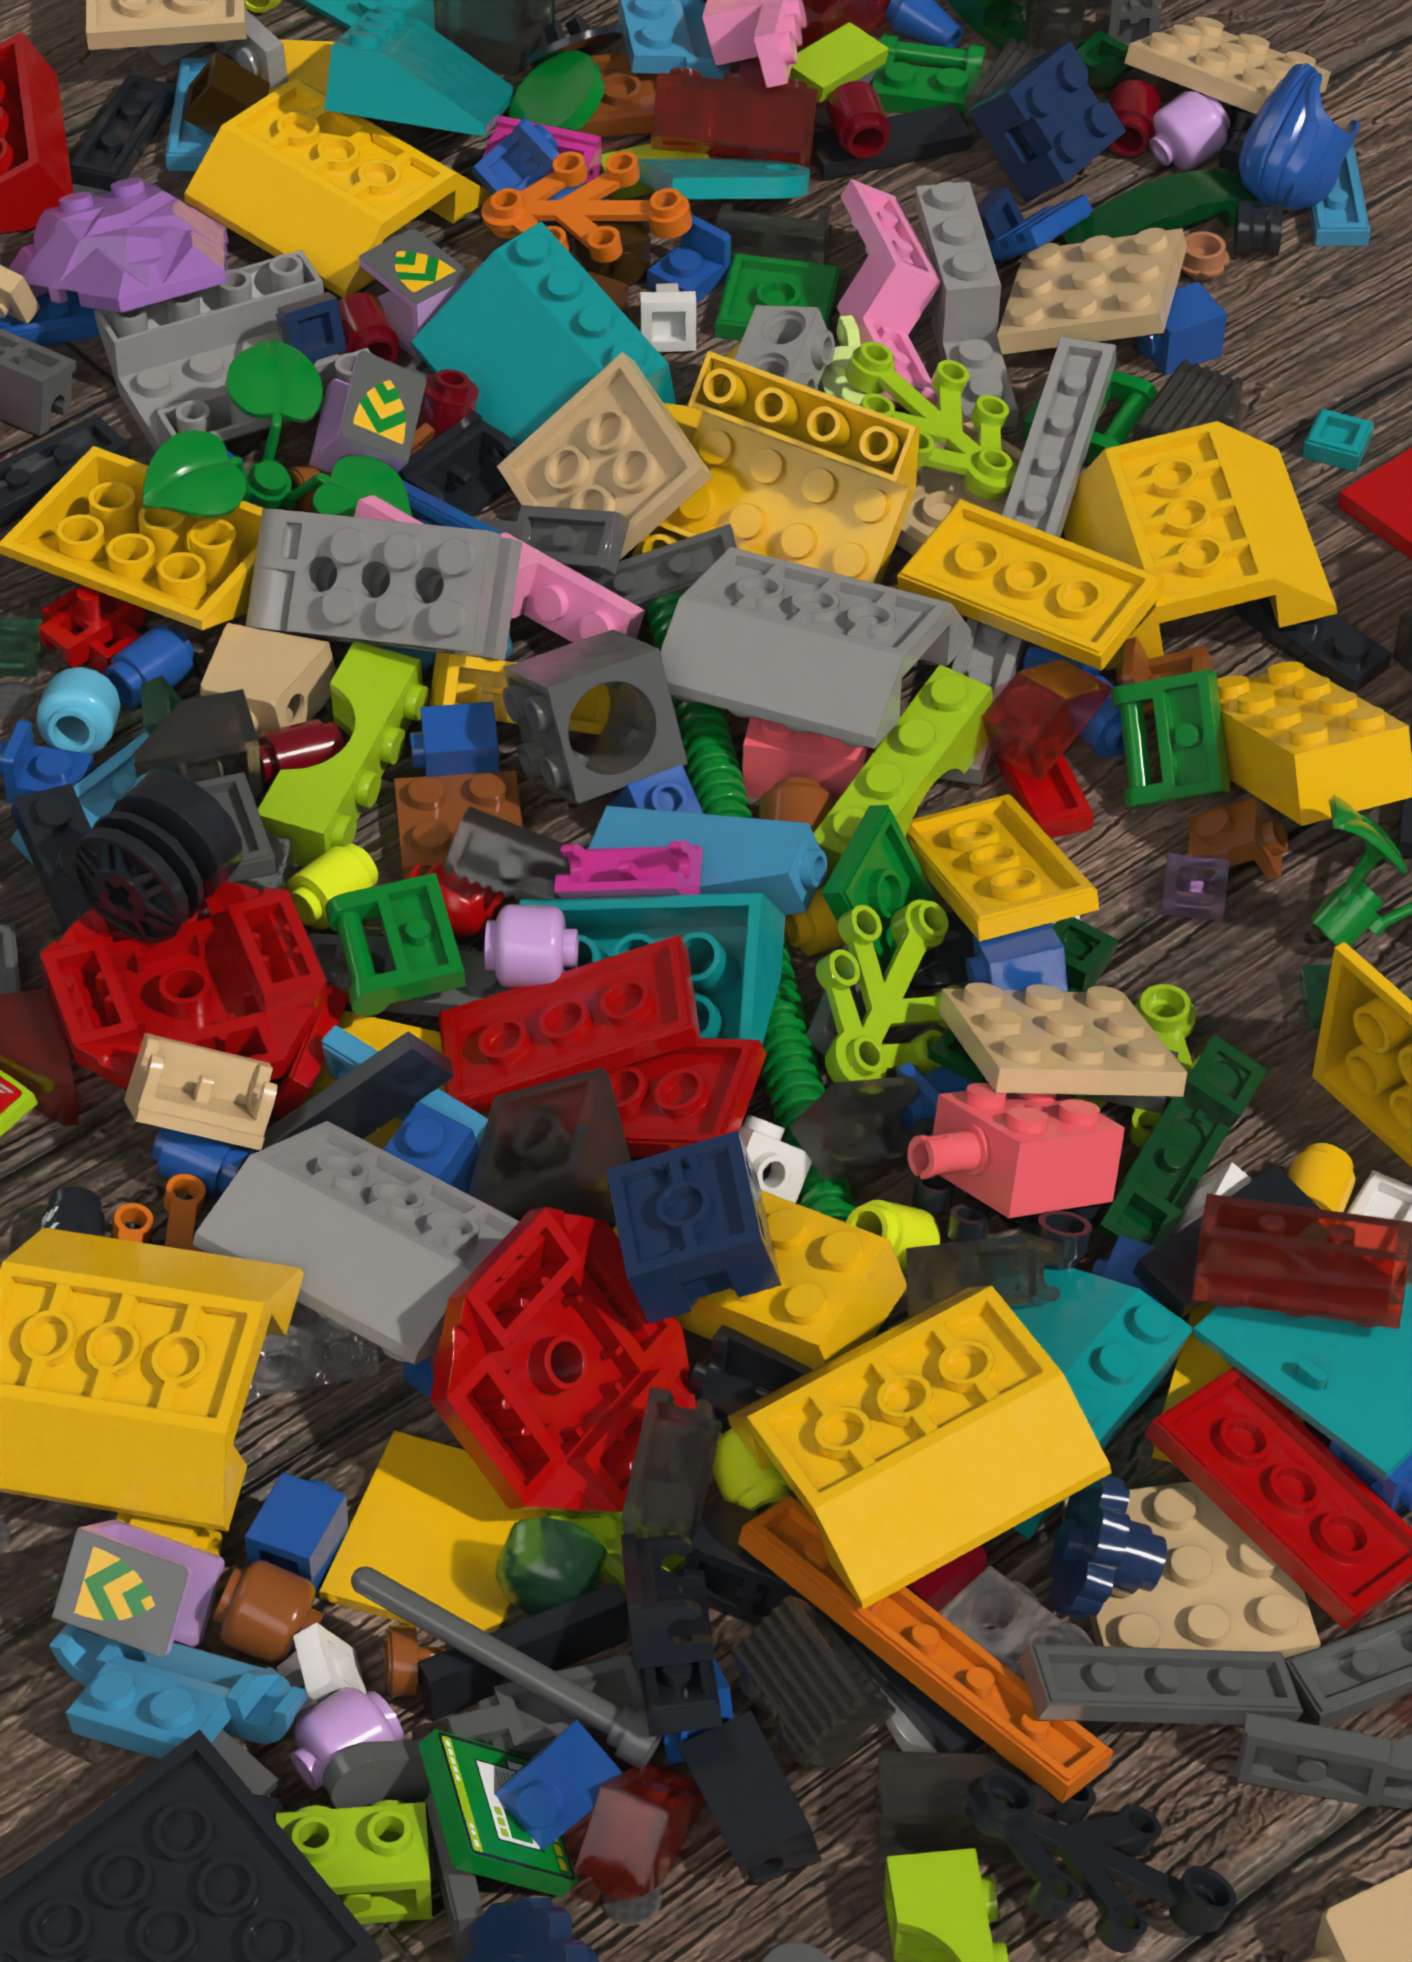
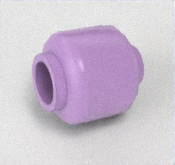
M1186 91L1155 113L1153 116L1155 136L1149 140V145L1155 157L1163 165L1168 166L1173 163L1183 170H1194L1222 149L1223 144L1227 143V129L1230 127L1228 115L1217 99L1205 94L1201 95L1198 92Z
M505 905L500 910L497 920H487L485 970L495 971L498 982L507 988L552 983L560 977L565 967L577 968L578 929H566L565 917L562 911L555 906Z
M345 1687L320 1702L297 1720L294 1734L298 1749L291 1753L290 1757L298 1775L310 1789L315 1791L321 1786L326 1789L323 1783V1773L328 1763L337 1753L346 1747L361 1742L400 1741L404 1738L403 1730L394 1711L378 1693L369 1691L364 1694L358 1689Z

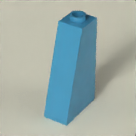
M606 806L588 849L669 846L672 840H687L692 846L699 845L703 849L699 895L763 893L784 915L807 912L816 888L822 886L827 874L826 854L821 850L809 823Z

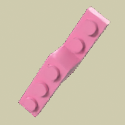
M707 0L702 18L715 66L759 57L767 88L788 84L792 64L798 62L797 46L802 45L801 29L807 27L802 0Z
M851 179L840 197L851 217V224L858 230L866 245L865 251L868 257L837 305V309L841 316L852 315L855 318V323H857L859 328L861 345L865 342L874 341L887 346L893 353L894 370L928 401L934 403L937 400V391L932 387L931 378L908 335L942 281L896 196ZM886 391L883 392L884 396L892 401L895 408L905 409Z
M374 495L359 499L354 517L424 524ZM507 532L501 534L503 538H512L522 542L511 619L525 615L572 643L612 629L637 639L645 613L644 609Z

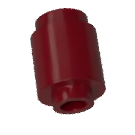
M1127 80L1115 86L1109 97L1110 106L1126 130L1125 133L1109 145V148L1118 155L1133 157L1141 154L1150 146L1149 140L1155 136L1153 116L1161 109L1162 101L1160 94L1152 85L1140 80Z
M863 81L847 82L836 88L828 98L827 112L840 145L845 151L861 159L871 158L880 154L888 144L891 128L876 89L871 84Z
M355 293L340 300L338 306L347 348L344 353L368 348L371 354L394 363L398 354L399 339L379 299L369 293Z
M445 369L425 378L426 386L416 430L424 423H428L435 430L433 440L471 412H476L479 389L474 382L469 380L467 375L460 371Z
M313 719L260 733L258 746L252 748V763L259 781L262 783L268 782L271 786L280 770L301 769L323 763L338 754L345 747L341 731L335 722L322 723L319 719Z

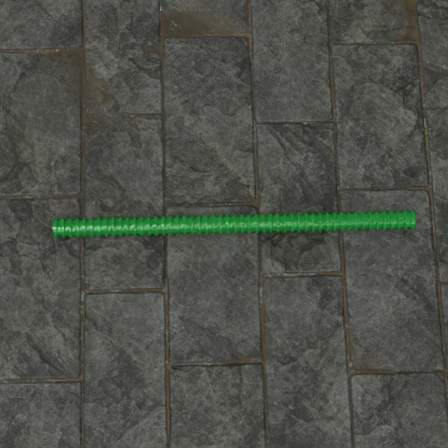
M672 593L661 596L653 601L647 610L646 619L653 640V646L659 648L660 651L678 600L683 594ZM671 695L688 762L687 765H684L685 772L703 814L753 818L724 708L701 702H684ZM784 937L781 979L762 1045L767 1055L761 1073L765 1082L767 1096L769 1097L774 1124L785 1129L780 1141L815 1155L796 1204L846 1223L848 1216L855 1209L856 1205L851 1193V1186L847 1177L845 1163L843 1162L833 1118L830 1115L831 1110L814 1046L806 1036L809 1027ZM885 1321L873 1338L888 1331Z

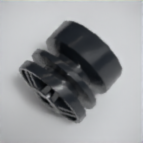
M153 770L141 775L116 800L111 812L101 816L94 823L92 830L82 835L75 843L69 857L71 873L81 894L101 917L119 931L140 941L161 943L174 938L183 928L186 921L198 912L204 899L213 896L237 870L243 859L242 839L232 818L216 798L197 783L174 772Z

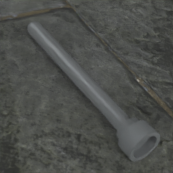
M360 1567L352 1574L351 1585L358 1594L607 1734L606 1743L617 1748L615 1754L617 1758L642 1771L657 1749L664 1734L649 1736L645 1705H642L639 1710L629 1704H626L623 1709L619 1708L371 1567Z

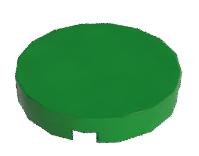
M579 50L561 52L546 59L532 70L517 88L510 104L509 117L520 120L527 118L530 122L572 131L580 130L597 111L604 95L605 82L600 78L601 73H603L600 66L590 55Z

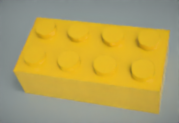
M1300 662L1277 663L1268 668L1267 674L1251 678L1232 675L1217 679L1229 780L1296 823L1304 826L1331 819L1329 799L1333 795L1347 802L1357 812L1412 797V753L1409 725L1384 712L1382 708L1373 706L1359 698L1355 693L1349 692L1331 682L1329 678L1322 677L1306 668Z
M761 1190L781 1286L740 1298L732 1289L698 1298L697 1302L691 1307L692 1312L675 1316L683 1329L710 1340L713 1339V1336L720 1327L725 1325L815 1370L873 1339L908 1286L889 1239ZM616 1224V1226L614 1227L613 1231L615 1232V1234H616V1235L618 1236V1238H619L618 1229H617V1224Z

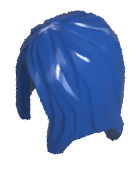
M1308 63L1294 65L1275 86L1257 113L1245 136L1238 161L1243 186L1263 205L1266 206L1270 202H1282V210L1298 211L1306 207L1315 206L1326 198L1336 184L1343 160L1361 126L1357 120H1351L1346 131L1334 124L1322 107L1320 94L1322 74Z

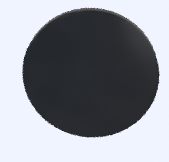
M576 15L566 22L565 26L570 36L565 37L561 21L555 20L544 28L548 45L533 52L522 61L524 71L530 73L546 59L565 51L579 50L588 55H593L620 40L623 36L621 28L617 25H610L588 30L582 16Z

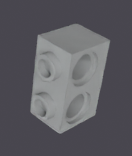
M756 305L734 360L818 390V384L824 369L833 360L835 341L833 334L827 330L818 307Z

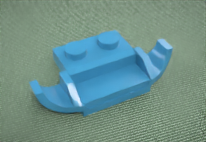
M619 0L618 18L631 73L676 74L685 105H698L700 101H724L729 96V93H732L734 74L731 73L729 63L715 66L702 18L706 5L705 1Z
M67 1623L49 1645L58 1663L74 1680L85 1687L83 1692L65 1712L72 1732L157 1759H162L199 1729L211 1743L222 1729L230 1736L249 1742L270 1744L279 1741L289 1730L295 1720V1716L307 1701L305 1689L296 1686L291 1687L290 1682L271 1667L264 1669L174 1642L169 1654L156 1656L110 1638L96 1636L85 1629Z

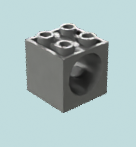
M612 629L503 667L508 687L503 688L502 692L504 704L510 718L514 722H518L523 744L518 745L517 749L521 767L529 779H533L534 782L579 804L675 766L688 764L659 648ZM600 684H605L610 695V712L607 723L600 735L591 744L574 751L571 749L568 734L569 721L574 707L590 689Z

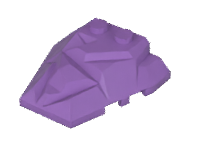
M128 178L111 184L112 192L93 197L91 192H78L60 198V206L46 209L40 216L34 234V244L21 247L8 268L24 276L35 298L49 293L51 302L64 303L68 301L66 290L78 292L81 307L122 313L227 283L228 264L226 257H228V249L226 244H228L229 239L226 226L209 218L148 182H143L142 178Z

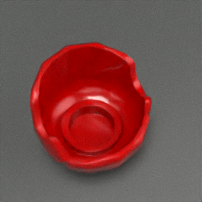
M415 864L406 879L419 877L422 864ZM433 864L425 875L436 873L455 939L468 940L483 933L486 930L487 920L494 919L504 894L493 885L446 864Z

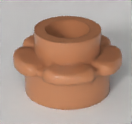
M1198 231L1185 237L1187 250L1181 271L1198 281L1211 280L1224 272V267L1228 266L1230 257L1226 251L1225 241L1220 236L1211 232Z

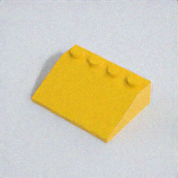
M93 446L0 541L1 555L200 630H205L247 614L262 509L265 508L242 500L240 506L235 511L217 518H198L167 510L143 509L142 491L149 466Z
M1343 942L1334 947L1312 1077L1412 1167V1001L1347 943Z

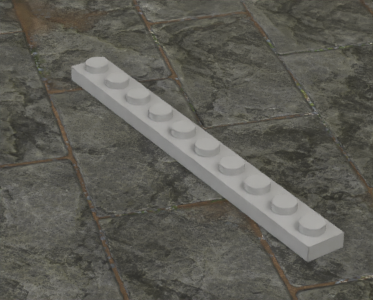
M1066 337L1060 338L1002 513L1003 516L1057 537L1061 536L1114 370L1116 345ZM968 618L967 625L971 629L970 641L955 657L951 669L992 687L996 732L965 774L952 769L944 773L940 778L981 785L1027 641Z

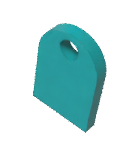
M741 158L638 159L640 169L639 182L655 191L664 188L676 189L687 199H785L801 197L809 193L810 169L794 163Z

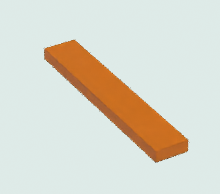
M790 1495L742 1526L738 1540L740 1546L1062 1804L1108 1768L1114 1752L1076 1721L1038 1720L1027 1683L908 1588L904 1587L863 1610L829 1563L819 1526L806 1508Z

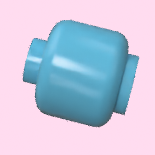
M69 668L56 674L45 687L38 706L36 723L40 736L51 748L94 754L103 749L111 739L119 717L121 704L117 689L107 677L96 670L88 668Z

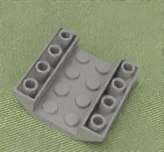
M302 250L278 255L272 259L238 269H230L227 272V283L122 313L100 309L94 310L96 324L119 394L155 453L167 439L184 431L210 432L219 437L225 444L270 430L271 417H251L244 414L233 404L226 391V375L231 362L247 348L263 340L283 342L279 335L275 314H278V307L324 294L323 281ZM368 348L351 353H344L343 351L311 361L319 373L323 387V398L315 416L320 415L322 412L328 384L333 379H339L349 384L356 356L361 351L371 353ZM282 418V426L294 423Z
M730 547L679 598L660 654L670 694L680 701L701 702L728 709L736 716L758 717L784 724L785 727L792 731L814 732L840 739L848 746L875 749L899 722L903 676L916 662L924 665L941 664L948 666L970 641L971 629L950 602Z
M325 1121L251 1154L195 1232L192 1245L211 1254L301 1267L304 1271V1277L296 1302L325 1316L332 1326L340 1330L355 1332L379 1345L389 1357L415 1365L434 1353L442 1335L448 1298L519 1221L350 1132Z

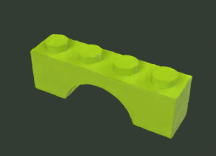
M353 641L330 682L334 722L351 737L349 742L338 754L323 763L301 769L280 770L258 808L275 858L305 867L331 847H343L346 844L353 843L359 816L364 807L371 808L376 802L381 787V777L389 763L393 765L397 763L403 751L407 729L412 720L419 721L421 719L420 707L427 706L429 689L427 686H423L421 659Z
M939 664L901 715L899 722L886 735L813 833L821 850L825 852L827 857V874L822 884L823 886L828 882L869 806L888 805L906 838L911 821L932 785L949 770L953 769L962 774L967 772L996 732L992 687Z
M976 1848L886 1857L883 1898L894 1961L1009 1962L1005 1942L993 1943L989 1922H997L998 1919L996 1888L992 1876L981 1877Z

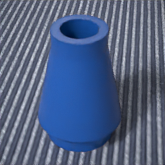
M891 0L886 10L885 19L892 24L893 32L928 45L956 48L964 34V27L956 23L934 0Z

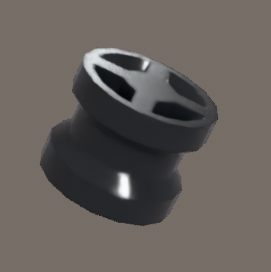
M1238 200L1234 222V255H1246L1250 250H1262L1266 256L1277 257L1280 251L1282 234V202H1270L1265 207L1253 206L1248 200Z

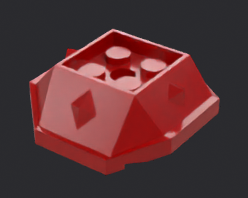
M226 881L213 896L204 899L198 912L186 921L183 928L174 938L161 943L140 941L123 933L101 917L95 909H91L85 912L68 928L59 942L53 941L40 953L42 971L76 1063L127 1091L145 1033L268 1062L273 1068L270 1080L285 1077L304 1038L309 1033L328 997L326 977L289 890L265 887L263 891L240 883Z
M549 1207L530 1210L448 1298L442 1335L430 1359L434 1376L430 1402L508 1509L591 1514L623 1512L699 1422L695 1394L689 1393V1361L683 1328L675 1317L651 1324L648 1323L627 1279L620 1239L606 1221L566 1214L564 1211Z

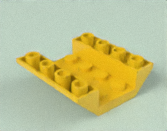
M294 78L221 125L184 193V202L275 257L302 250L322 279L323 286L340 297L345 298L376 279L359 265V256L382 244L385 238L427 209L455 224L484 204L489 198L490 193L484 187L365 117L324 110L326 95Z
M708 351L688 406L703 412L691 445L713 477L636 545L632 557L731 524L739 549L881 585L916 491L920 428Z
M1219 421L1106 448L1079 477L1062 530L1065 540L1163 577L1164 592L1127 638L1137 637L1149 659L1164 655L1159 623L1269 597L1279 628L1337 614L1335 600L1278 448ZM1124 643L1105 666L1106 671L1115 669L1118 664L1123 662Z
M42 1228L2 1262L0 1268V1492L228 1531L248 1466L233 1443L265 1335L267 1333L286 1337L304 1277L302 1268Z
M992 1285L966 1288L727 1416L730 1426L763 1470L774 1464L817 1523L829 1563L863 1610L1112 1473L1110 1464L1063 1372Z

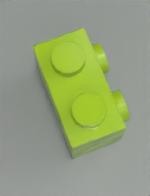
M384 1800L371 1806L339 1809L314 1805L301 1808L296 1812L276 1813L278 1825L360 1924L433 1919L425 1802L404 1803L398 1800Z

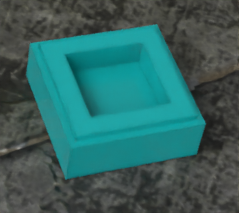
M1320 408L1304 442L1302 458L1357 472L1372 439L1374 422Z

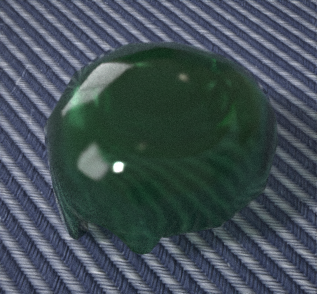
M547 1517L520 1520L511 1527L508 1538L499 1552L495 1577L504 1599L527 1616H533L601 1588L608 1562V1553L593 1533L572 1522Z

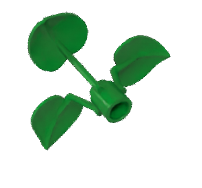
M263 340L238 354L229 366L225 381L229 399L240 411L255 418L271 417L270 430L262 461L253 465L246 475L241 458L237 456L228 457L226 447L219 437L205 431H184L167 439L156 451L147 469L142 491L143 509L167 510L198 518H217L228 515L240 506L242 500L265 509L283 510L284 506L293 509L296 507L299 499L317 487L319 488L313 496L312 506L314 511L319 514L354 517L358 500L374 495L412 517L408 494L398 473L385 462L369 456L352 455L341 458L335 463L331 477L324 473H318L296 489L291 490L292 482L287 470L280 463L274 461L282 418L301 423L311 420L319 410L323 398V387L319 373L313 363L298 349L276 340Z
M1333 795L1329 799L1333 828L1342 829L1360 836L1364 839L1366 852L1347 881L1343 882L1309 917V920L1336 946L1345 942L1351 947L1368 929L1378 937L1389 925L1412 915V902L1381 917L1376 913L1384 903L1364 884V881L1381 857L1402 876L1405 875L1408 869L1401 859L1402 854L1392 839L1364 810L1357 812L1347 802Z

